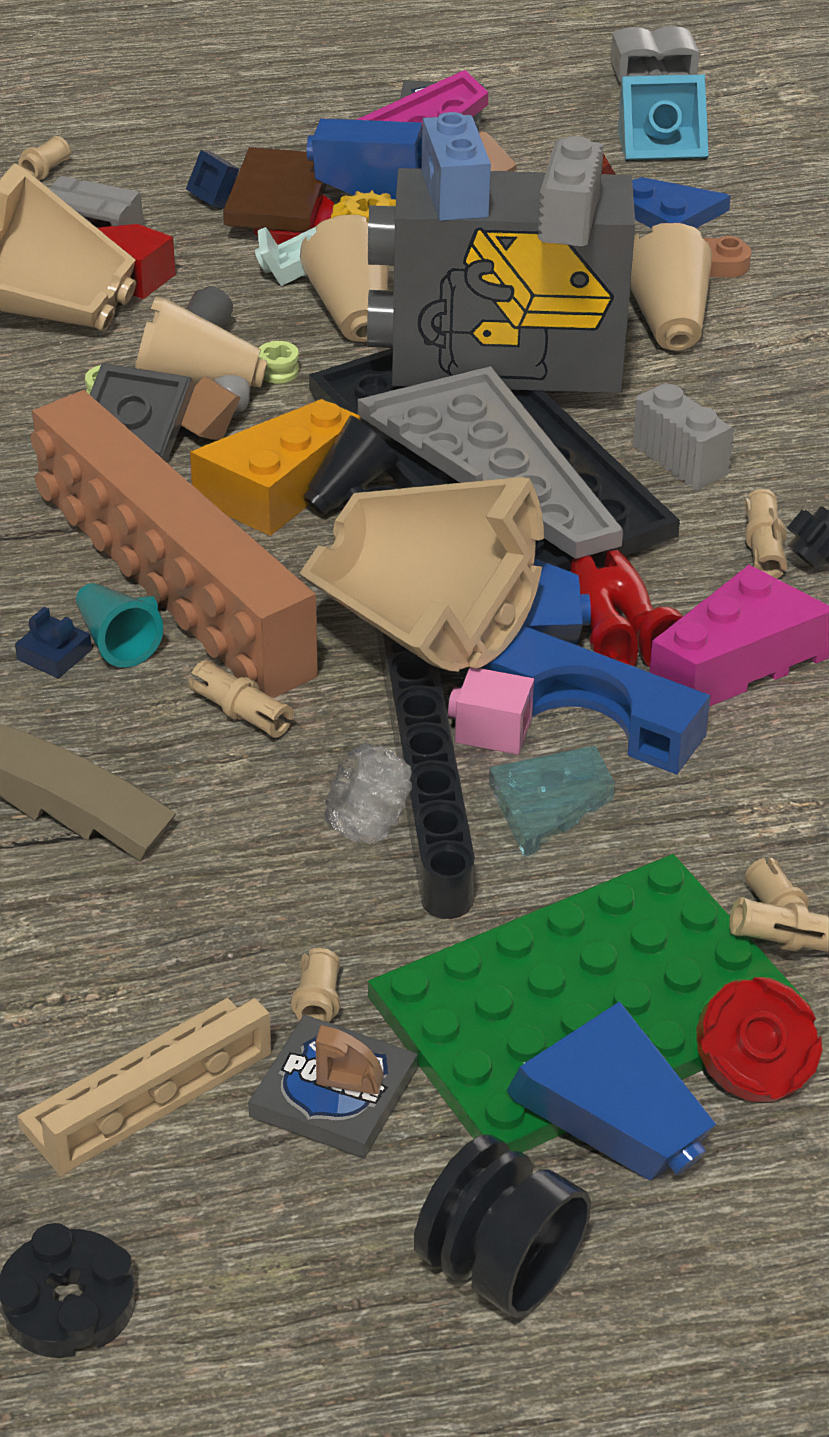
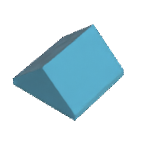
M705 74L622 76L618 134L625 161L707 159L709 157Z

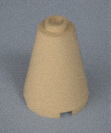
M339 215L322 221L315 226L317 233L308 241L306 237L304 238L300 248V260L304 272L344 337L351 341L367 342L369 290H388L389 266L368 265L367 218L360 215Z
M661 223L652 226V233L640 239L639 234L635 235L630 289L657 343L665 349L675 351L685 350L693 346L702 335L712 264V251L709 242L707 243L702 238L701 232L695 227L681 223Z
M155 297L151 309L157 311H155L153 323L146 322L135 368L192 377L194 386L203 377H208L214 381L221 376L236 375L249 382L250 391L252 386L261 388L268 361L259 358L260 348L166 298Z

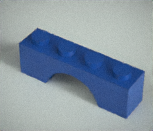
M523 625L507 648L483 667L486 670L534 678L532 717L543 711L558 707H583L601 712L616 721L624 730L628 740L627 756L678 775L706 737L710 704L709 694Z

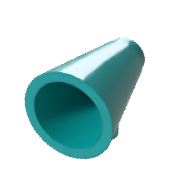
M96 583L86 584L78 591L76 595L78 610L102 657L108 663L123 668L133 667L147 660L156 651L163 636L164 626L154 596L134 598Z

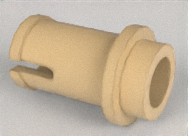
M54 136L37 148L29 147L23 150L18 165L40 181L47 177L49 170L68 161L69 157L67 156L71 155V150L68 143L62 137Z
M764 858L759 859L747 869L745 881L749 888L753 889L761 903L785 907L790 902L805 905L808 909L809 899L806 893L798 887H793L782 871L780 864L774 858H769L767 864Z
M312 948L309 950V956L306 953L302 955L299 987L292 994L291 1007L299 1021L305 1014L329 1023L338 1014L340 999L335 992L340 960L329 949Z

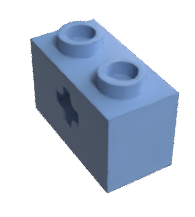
M447 112L440 114L438 117L423 118L422 174L439 221L489 217L491 163L472 115Z

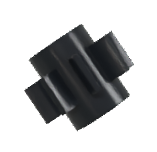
M820 506L813 515L807 510H801L787 527L795 535L788 547L803 561L818 570L824 561L829 563V510Z

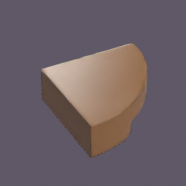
M321 1025L315 1041L317 1084L379 1095L384 1077L380 1062L374 1053L355 1037L338 1029Z

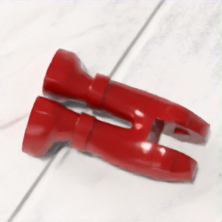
M618 549L606 552L605 568L597 569L590 555L572 559L570 572L579 575L580 594H589L590 625L592 633L589 641L591 650L634 666L639 649L643 660L650 667L652 641L681 619L683 615L674 608H654L652 606L648 591L640 574ZM615 607L621 610L624 617L619 615Z

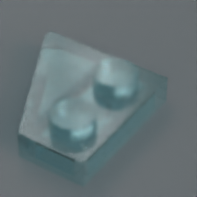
M596 746L493 766L489 769V785L524 857L539 851L540 839L556 828L566 832L579 823L584 814L598 810L614 798L615 782Z

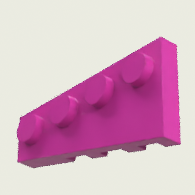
M463 70L356 120L422 122L423 126V118L438 117L440 114L447 112L472 115L473 117L488 106V91L466 70Z

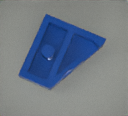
M644 177L632 180L635 220L651 229L652 226L661 223H681L698 228L728 212L730 208L731 196L725 193Z

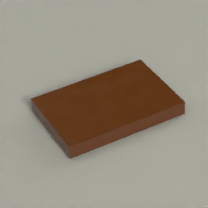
M249 147L223 210L224 225L258 229L266 227L270 230L306 232L313 225L327 184L315 179L314 162L308 161L307 152Z

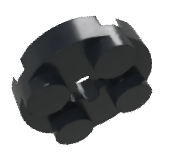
M59 1223L43 1225L33 1233L31 1241L24 1243L9 1257L0 1273V1313L6 1321L7 1330L13 1340L21 1347L41 1356L50 1358L75 1356L74 1348L86 1347L96 1342L97 1349L111 1343L128 1325L135 1309L136 1299L130 1254L126 1249L108 1237L93 1231L69 1229ZM64 1284H76L83 1293L80 1296L68 1294L63 1301L55 1300L54 1289Z

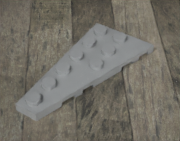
M491 366L358 399V415L460 483L515 477L530 478L542 511L544 538L573 558L577 559L622 546L623 529Z

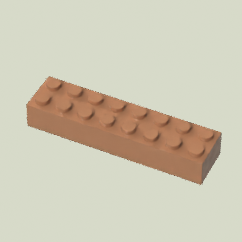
M85 390L32 410L34 432L31 433V444L37 455L39 473L35 475V482L41 496L46 501H52L64 513L71 525H77L86 533L99 551L104 550L118 564L125 576H131L145 589L148 596H154L157 603H160L174 616L181 629L189 630L203 644L207 653L211 657L222 661L233 672L235 677L250 678L257 682L260 691L272 698L318 677L316 594Z

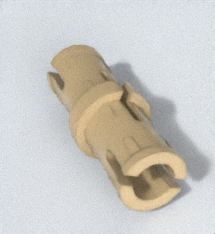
M757 489L748 494L750 499H745V509L749 522L745 529L746 543L753 550L754 567L777 579L783 575L782 570H787V560L783 549V544L786 540V529L782 520L778 518L777 497L775 494L767 489Z
M209 660L201 661L193 669L192 674L204 681L201 683L194 678H189L190 690L222 706L224 714L234 720L245 719L274 738L282 736L290 727V723L278 717L282 715L288 719H293V708L260 691L257 682L247 677L237 678L215 666Z
M739 897L735 901L730 915V930L732 934L778 942L781 949L796 952L801 947L829 952V916L808 912L805 905L789 902L785 907L751 901L744 897Z

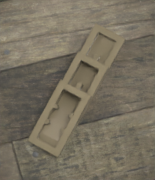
M0 724V796L35 821L45 811L88 841L97 831L139 861L142 860L171 825L176 815L174 811L124 779L71 751L27 732Z

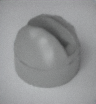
M225 375L214 380L241 397L233 416L247 408L250 400V385L246 379L236 375Z

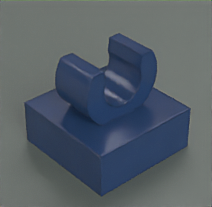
M200 150L186 190L212 206L224 208L236 181L239 168L213 152Z
M43 607L29 619L30 631L15 643L17 660L57 679L62 677L92 651L91 634L74 627L72 620L68 617L59 620L50 616L49 608Z

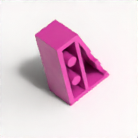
M748 565L652 641L650 673L709 694L710 707L747 692L748 683L768 675L774 680L787 676L789 674V667L810 658L815 664L829 659V605L772 577L764 571Z

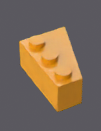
M320 399L190 451L192 485L228 517L271 536L310 505L303 495L308 491V485L348 417L352 415L361 421V416L343 409L334 403Z

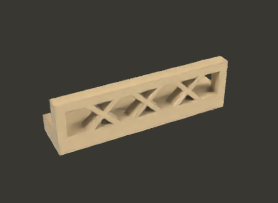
M226 998L17 1115L19 1128L55 1171L62 1176L271 1055L270 1013L256 998L239 1007H236L229 998Z

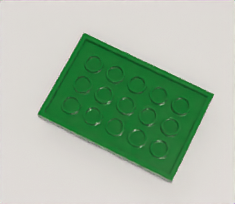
M674 853L368 980V998L405 1048L418 1054L417 1064L470 1136L475 1139L481 1134L494 1135L506 1142L511 1151H521L522 1153L567 1132L515 1102L506 1091L519 1067L617 1002H621L681 1080L706 1069L698 1053L696 1027L703 1007L725 984L738 980L737 982L752 980L754 977L771 978L791 987L807 1002L749 936H736L731 933L730 915Z

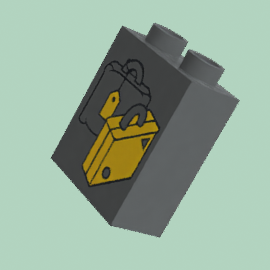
M398 168L396 206L370 205L368 219V265L394 266V290H369L367 347L393 348L392 386H413L491 366L510 390L621 393L635 237L632 175H601L600 199L597 204L595 218L593 219L591 234H589L588 245L573 246L542 242L537 237L540 222L538 219L541 204L540 190L545 177L543 172L491 171L489 217L439 221L422 174V169Z

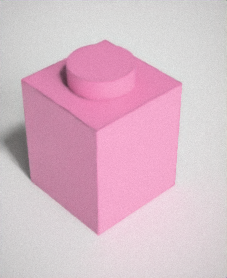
M470 667L462 688L454 686L449 699L448 719L456 720L455 743L519 755L532 721L534 678Z

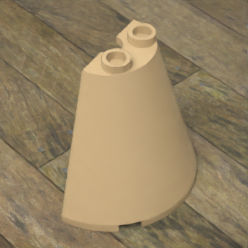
M14 163L0 179V311L93 327L102 332L106 331L112 322L117 304L126 305L134 293L136 281L130 277L136 260L23 167Z
M525 477L354 493L335 520L333 528L334 544L329 548L318 545L299 574L305 581L429 664L456 672L466 667L478 669L494 660L507 648L521 629L533 604L542 571L541 566L534 565L536 540L544 539V525L539 499L530 478Z

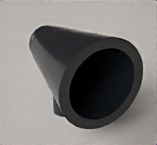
M350 415L308 485L309 489L303 497L317 511L326 516L331 509L334 510L346 500L349 501L354 493L364 492L365 489L363 488L400 461V459L380 436L362 421Z

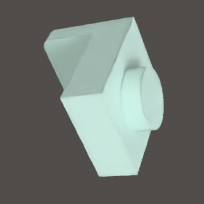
M266 227L258 230L259 248L255 249V254L263 271L266 274L272 272L281 286L301 276L307 277L300 260V248L305 237L308 241L317 233L316 227L277 245Z

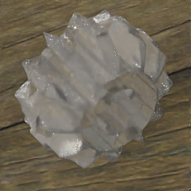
M365 742L358 748L354 747L348 752L345 762L338 764V772L335 778L330 781L331 789L325 798V805H327L325 821L331 824L332 829L342 833L343 837L357 843L362 841L372 845L377 840L383 841L389 835L391 826L398 824L402 809L407 807L405 803L406 797L412 789V783L409 781L412 775L411 766L406 764L404 759L394 755L393 751L380 745L373 746Z

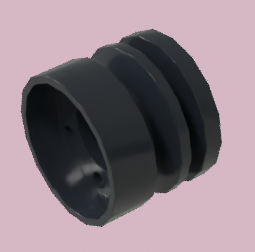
M481 1134L464 1145L448 1162L433 1184L421 1208L414 1231V1251L420 1259L431 1266L441 1267L446 1275L455 1281L467 1280L472 1277L471 1287L476 1294L513 1318L525 1317L537 1308L554 1290L571 1265L583 1240L590 1219L591 1199L587 1191L550 1169H539L533 1173V1164L527 1155L521 1151H511L506 1142L494 1135Z

